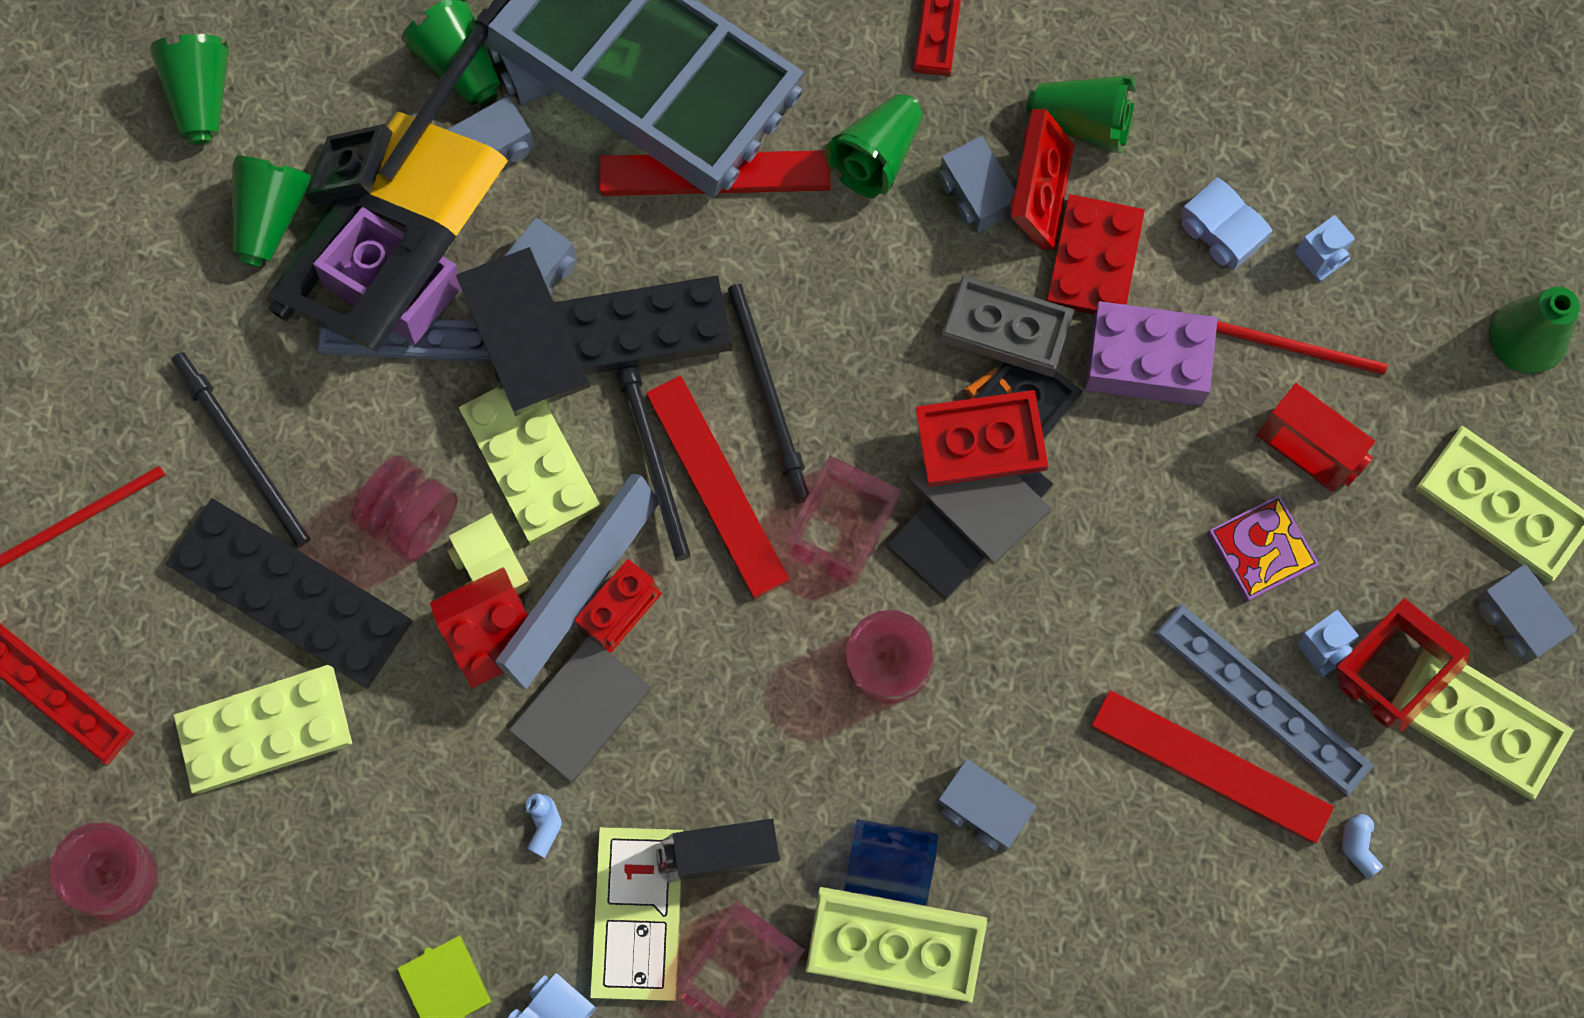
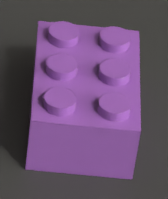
M362 207L313 263L322 286L355 307L406 233ZM445 257L441 258L392 331L413 344L419 341L461 290L456 275L459 273L455 263Z
M1099 301L1092 322L1085 390L1202 406L1211 388L1218 317Z

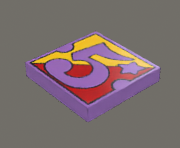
M1280 495L1207 532L1246 603L1320 565Z

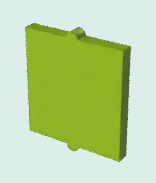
M460 935L435 949L426 948L424 950L425 954L397 968L420 1018H465V1016L492 1003Z

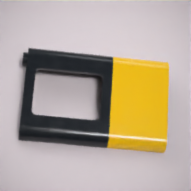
M396 112L386 125L393 134L379 171L415 117ZM430 123L392 182L386 181L377 174L370 194L332 202L266 296V300L270 303L268 310L286 322L290 318L299 320L302 317L324 329L378 352L508 160L497 150L486 144ZM363 207L379 217L406 227L407 232L354 309L349 314H341L307 298L319 280L313 263Z

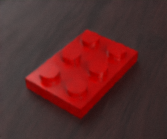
M1033 109L1029 125L1024 130L1025 147L1022 160L1017 165L1018 183L1015 196L1010 201V213L1012 219L1040 249L1055 250L1075 144L1047 109Z
M1069 194L1047 301L1074 309V311L1093 315L1099 301L1127 305L1145 209Z
M1035 390L915 407L927 487L1047 471L1049 467Z

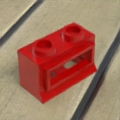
M627 559L576 617L575 622L579 630L588 637L590 636L609 653H612L662 593L657 588L652 577L630 559Z

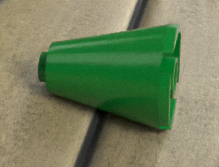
M442 0L424 11L427 18L419 26L413 20L402 33L401 40L405 46L440 78H442L476 27L474 16L466 0ZM484 43L453 89L469 105L478 103L480 107L487 105L498 96L496 90L501 84Z
M205 34L179 35L180 42L168 44L167 37L152 42L150 46L151 57L179 136L188 139V144L191 145L211 143V138L219 134L229 57V43L225 41L222 44L221 37Z
M1125 75L1039 83L1036 91L1030 90L1026 110L1027 113H1031L1033 109H1047L1067 135L1106 151L1121 154L1123 150L1120 144L1126 145L1133 118L1135 103H1130V100H1128V91L1136 92L1135 78Z
M896 94L835 135L827 143L825 149L827 164L831 170L835 166L843 175L839 180L846 187L867 198H876L878 194L882 193L884 196L889 192L922 123L923 113L919 102L909 95Z
M237 155L232 163V252L239 255L238 262L255 267H261L262 261L271 262L306 193L311 177L309 174L283 165V167L272 165L270 161L241 155Z
M1556 286L1512 301L1503 306L1493 318L1489 331L1490 340L1492 339L1498 359L1510 369L1524 374H1535L1536 372H1543L1554 368L1561 362L1569 348L1580 312V302L1577 296L1565 287Z

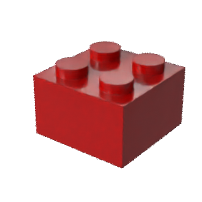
M502 567L430 602L436 624L471 689L504 673L495 661L529 616L506 569Z

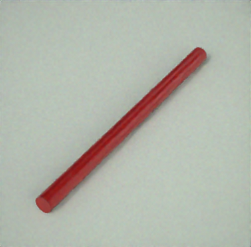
M1217 321V333L1385 375L1388 364Z
M159 465L0 554V568L166 476L164 470Z

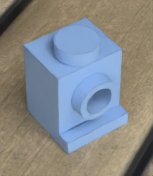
M1334 215L1304 237L1295 255L1320 283L1350 260V254L1347 250L1355 238Z
M1336 610L1305 632L1297 646L1322 678H1324L1352 653L1353 648L1351 646L1359 635L1342 614Z

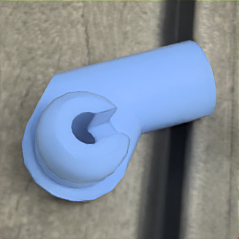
M536 793L531 795L526 801V810L531 814L537 828L527 849L545 858L561 829L562 821L555 802L547 795Z
M1358 814L1350 818L1344 826L1342 850L1368 880L1381 870L1383 865L1368 850L1371 832L1374 830V823L1369 816Z

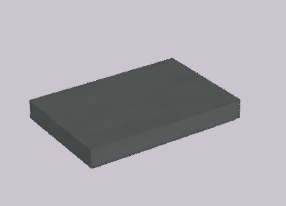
M962 275L941 334L940 342L1053 377L1074 309Z
M923 464L909 477L908 481L993 566L1051 511V507L1018 475L927 487Z
M589 636L510 728V731L569 781L574 783L648 695L652 687Z

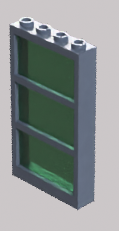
M510 0L488 25L489 47L713 199L722 188L729 190L739 176V166L744 160L748 163L753 160L761 147L759 142L765 133L771 136L775 132L783 118L780 115L786 106L792 109L804 91L800 87L804 74L802 70L698 0Z

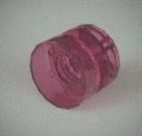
M396 455L385 461L363 486L352 508L350 521L360 530H367V534L374 540L385 536L384 545L387 549L407 563H411L425 555L446 529L455 513L459 497L456 492L436 478L428 479L424 482L425 473L420 467H412L411 462L402 455Z
M897 610L878 611L863 618L851 632L846 646L847 665L857 688L868 698L884 704L903 703L916 697L928 684L933 671L932 641L926 628L912 615ZM889 650L896 651L897 658L902 660L901 663L894 664L893 670L886 669L885 662L879 660L880 657H887Z
M106 822L90 823L71 831L58 844L51 860L50 879L56 894L69 907L102 921H118L138 913L151 900L158 884V865L152 851L123 828ZM113 869L118 871L116 878H109L108 882L103 880L104 873H111Z

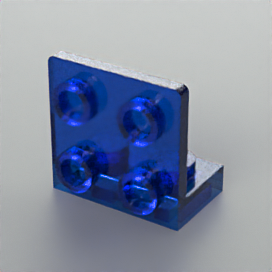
M857 819L844 891L927 906L937 854L938 834Z

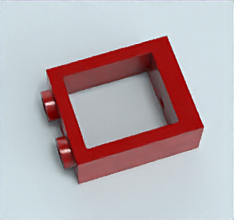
M1298 383L1292 386L1256 434L1257 437L1331 492H1334L1342 483L1349 487L1356 477L1363 472L1373 459L1367 452L1376 442Z
M1403 598L1353 649L1352 653L1337 666L1338 686L1350 699L1357 701L1360 698L1371 707V715L1384 727L1389 728L1392 725L1402 733L1469 663L1470 649L1406 598ZM1400 629L1445 665L1401 711L1357 676L1361 669Z

